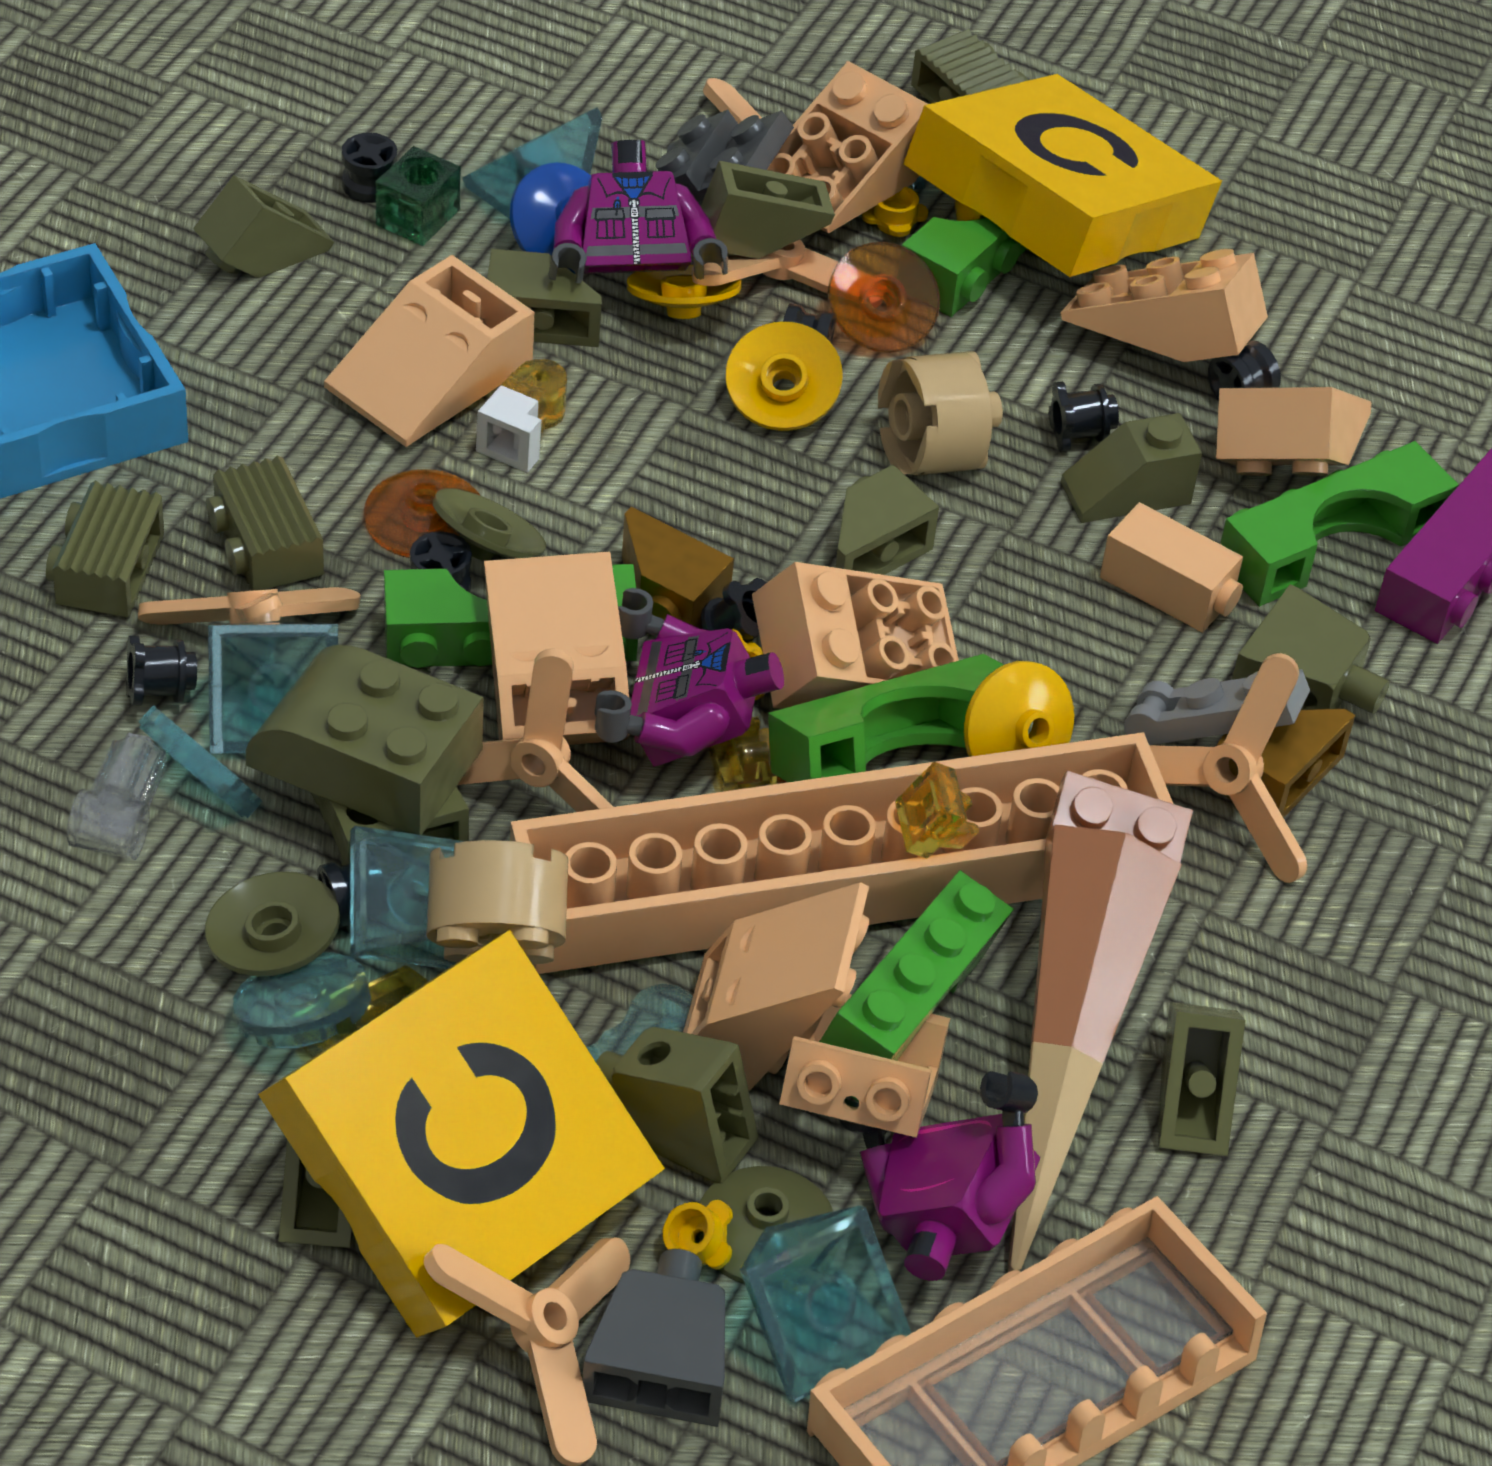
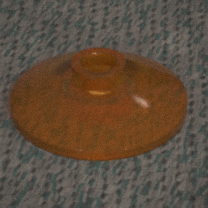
M871 242L852 249L838 262L832 272L828 285L829 307L831 312L836 313L837 325L848 338L869 350L891 353L909 349L927 336L938 317L940 294L933 273L927 264L914 252L894 243ZM879 297L883 299L887 305V311L882 312L874 308L870 303V298Z
M431 469L404 471L383 480L370 492L364 507L365 525L371 537L381 547L399 556L410 558L412 544L420 536L439 531L458 535L443 521L433 506V499L437 491L444 488H453L480 494L470 483L451 473Z

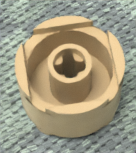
M966 351L905 357L890 361L883 370L878 389V409L888 408L890 427L879 429L883 448L891 465L896 466L904 475L911 474L917 476L985 468L988 461L992 428L998 427L1001 424L1003 408L998 393L995 391L989 392L985 376L981 370L980 359L976 352Z
M497 840L454 843V857L449 858L444 857L440 847L432 850L429 865L427 938L437 945L444 947L445 960L459 962L480 947L510 930L532 964L553 962L554 948L563 945L566 941L567 855L551 848V861L533 858L534 844Z

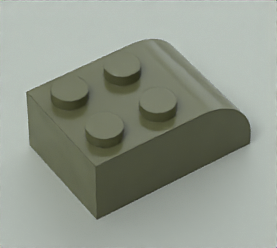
M349 645L329 646L317 653L251 738L246 747V766L420 837L483 750L484 697L359 647Z

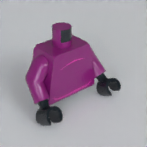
M993 1071L987 1072L981 1081L980 1096L985 1105L989 1108L1002 1110V1114L921 1126L917 1138L894 1132L892 1142L887 1144L884 1136L887 1130L839 1119L845 1129L863 1135L866 1150L860 1151V1156L879 1222L883 1230L893 1235L906 1250L904 1266L912 1275L927 1281H937L945 1276L951 1256L993 1249L999 1244L1016 1209L1033 1192L1036 1184L1035 1170L1039 1164L1040 1157L1033 1149L1032 1124H1024V1113L1031 1110L1036 1103L1038 1089L1035 1082L1029 1076L1009 1071L1007 1075ZM845 1099V1103L848 1106H859L857 1102Z

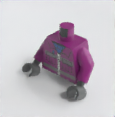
M619 140L612 142L613 173L592 174L587 186L573 191L555 223L554 250L548 272L549 279L556 280L559 268L572 269L576 273L575 283L577 284L582 282L584 274L686 271L692 262L691 253L694 261V276L697 279H704V264L716 263L722 268L723 275L728 273L727 247L716 238L708 216L686 186L675 183L674 175L670 171L647 172L646 147L643 140Z
M629 588L623 592L622 606H618L622 636L627 639H639L649 633L656 638L643 642L631 700L627 695L613 690L602 691L597 695L595 730L598 736L603 741L610 743L621 741L628 734L635 735V742L641 744L653 767L684 756H694L703 749L743 735L750 728L755 696L780 690L784 686L783 668L777 655L774 652L750 658L738 634L731 629L709 631L699 629L668 614L665 619L652 615L653 599L651 595L642 589Z

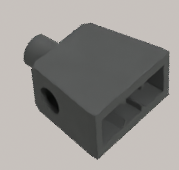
M669 1249L661 1254L657 1273L630 1269L622 1273L586 1351L583 1384L588 1403L718 1427L725 1379V1290L717 1284L699 1281L702 1261L697 1255L683 1249Z

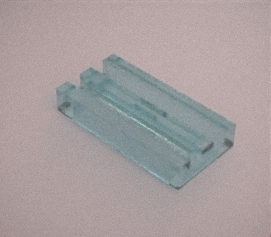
M154 705L139 720L138 723L141 724L139 728L239 816L248 818L263 802L239 777Z

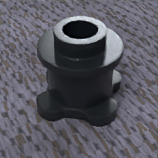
M1063 381L1053 383V396L1048 415L1050 427L1054 431L1059 452H1069L1072 439L1095 437L1100 443L1110 435V430L1117 429L1119 423L1117 400L1113 394L1107 395L1103 385L1094 384L1090 391L1067 393L1066 385Z
M755 578L745 585L732 581L724 586L722 591L723 598L717 597L710 600L702 609L701 623L703 629L709 631L726 628L735 629L742 635L745 642L752 641L759 636L752 594L765 585L766 582L760 578Z
M128 636L127 698H131L132 706H142L144 696H172L174 702H183L185 690L196 689V653L186 652L183 640L175 639L173 646H152L140 643L139 636Z

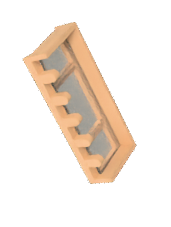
M1156 1196L1134 1209L1127 1207L1117 1211L1101 1228L1079 1240L1072 1238L1063 1241L1050 1252L1047 1258L1024 1271L1013 1270L1006 1273L993 1284L990 1290L967 1303L956 1302L947 1306L934 1318L933 1322L908 1336L896 1335L888 1339L876 1350L874 1355L849 1369L837 1368L826 1374L810 1390L807 1433L810 1437L815 1435L840 1466H1078L1256 1361L1267 1312L1166 1204Z

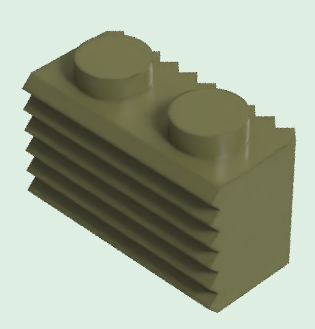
M970 29L915 50L911 85L931 103L1028 81L1023 73L1016 69L1012 70L1010 63L1005 64L1003 57L998 58L997 52L988 43H984L983 40L979 41L976 34L972 36Z
M277 455L272 461L265 458L261 463L253 461L249 466L241 464L237 469L230 466L225 472L218 469L213 474L214 496L206 498L208 518L214 533L224 532L226 534L225 549L230 568L234 575L243 573L246 576L247 584L250 585L251 591L265 590L324 575L322 536L282 457Z
M95 480L90 483L82 503L72 502L68 509L65 521L66 539L63 545L54 544L51 547L46 563V579L54 582L56 604L130 617L131 611L135 606V600H138L139 591L142 590V584L145 583L146 574H149L153 557H156L157 548L159 549L160 541L163 540L162 496L156 491L149 494L144 489L137 492L133 487L126 490L121 485L114 488L109 483H106L102 486Z

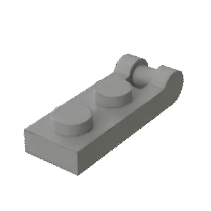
M1299 669L1297 683L1275 727L1294 724L1310 692L1302 669ZM1258 672L1251 674L1247 678L1221 682L1216 678L1202 679L1188 687L1176 689L1162 681L1149 682L1139 694L1136 702L1137 705L1127 716L1124 723V731L1126 735L1144 732L1149 745L1228 734Z

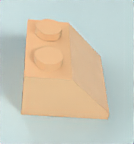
M1333 387L1219 388L1216 459L1236 465V474L1272 475V465H1292V474L1328 475V465L1350 464L1370 417L1371 401Z

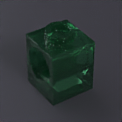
M413 146L376 181V225L424 246L460 210L461 166Z

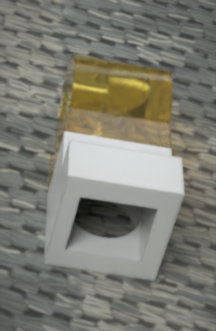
M533 359L526 361L514 373L512 372L478 410L476 452L528 473L539 460L541 433L545 429L558 425L565 416L567 372L555 361Z

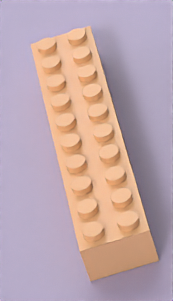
M1142 732L511 821L510 841L534 844L533 858L551 861V848L561 851L568 857L566 941L563 945L554 948L553 962L533 964L538 974L709 949L736 919L859 882L869 886L863 915L869 918V925L920 917L959 870L977 883L988 888L1007 904L1042 899L1046 836L1060 783L1066 771L1172 804L1173 801L1146 736Z

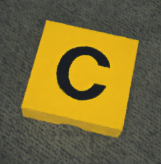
M1059 74L924 105L903 163L961 204L977 211L994 222L1011 238L1069 277L1118 263L1124 257L1132 254L1155 252L1198 239L1222 183V180Z
M510 930L463 958L404 997L398 1004L339 1040L258 1094L313 1180L332 1197L343 1212L352 1228L361 1254L416 1338L448 1326L476 1306L441 1286L428 1274L424 1266V1256L436 1244L448 1245L504 1278L512 1280L665 1169Z

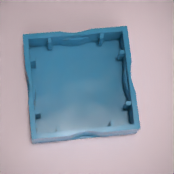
M96 243L18 264L0 273V499L188 442L186 389L154 337L133 316L125 290Z

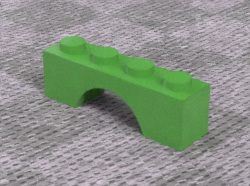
M933 217L901 245L896 288L952 317L969 301L975 302L978 300L987 285L1001 272L1004 274L1009 272L1015 265L1018 257L1027 248L1011 238L998 225L986 217L969 221Z
M1413 441L1392 451L1380 452L1372 459L1348 469L1336 470L1326 478L1299 489H1290L1279 497L1253 508H1244L1237 511L1231 517L1226 518L1220 544L1243 556L1237 582L1243 584V590L1260 607L1279 599L1290 584L1300 589L1307 587L1319 539L1339 532H1363L1380 536L1399 546H1404L1412 540L1459 484L1416 441Z
M634 564L612 565L618 606H622L623 592L629 588H636ZM447 569L384 570L386 658L408 667L417 668L492 665L486 599L477 597L463 589L453 579ZM622 636L625 660L637 661L638 639H627Z
M980 654L769 712L771 772L786 782L865 772L866 764L874 757L906 746L941 744L966 748L964 742V721L969 702L981 682L990 673L1004 664L985 654Z
M959 870L841 1007L819 1042L898 1061L909 1043L949 991L954 994L982 960L1014 908L994 895L988 888L977 883Z

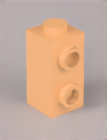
M1139 502L1108 535L1100 578L1203 633L1219 614L1225 617L1228 616L1238 603L1243 590V584L1237 582L1243 556Z

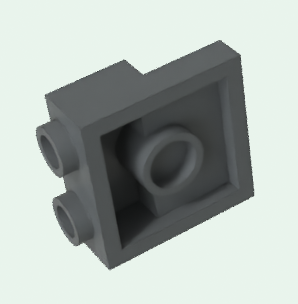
M729 110L706 118L704 114H700L687 121L678 130L679 140L669 144L667 153L657 161L656 168L658 171L672 172L675 183L686 186L701 206L719 161L767 170L794 127L782 110L761 119L758 115H752L739 124Z

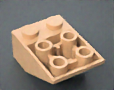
M847 61L793 124V130L767 170L825 182L835 216L832 223L821 230L829 234L880 202L902 191L904 187L912 185L920 175L903 163L923 107L928 103Z
M1233 249L1215 250L1202 255L1200 261L1180 263L1179 257L1161 258L1148 263L1145 269L1127 271L1126 265H1112L1101 268L1093 273V277L1084 287L1076 291L1077 295L1060 312L1063 321L1181 362L1239 355L1268 318L1254 253L1235 255Z
M450 255L408 282L325 379L324 388L407 447L533 364L535 312L461 260Z
M596 552L484 561L499 740L523 737L535 658L541 651L555 648L568 653L574 662L563 737L569 745L606 742L598 736L595 730L597 695L602 691L613 690L629 697L627 667L611 553Z
M794 562L752 594L763 654L774 652L781 662L784 673L783 688L770 692L773 708L784 709L959 661L944 588L941 583Z
M859 882L736 919L705 953L683 1032L738 1044L749 1091L767 1072L776 1074L781 1069L790 1052L794 1036L810 1039L826 1010L831 1005L839 1008L848 998L856 980V970L850 968L852 956L863 941L869 926V918L863 915L869 886Z

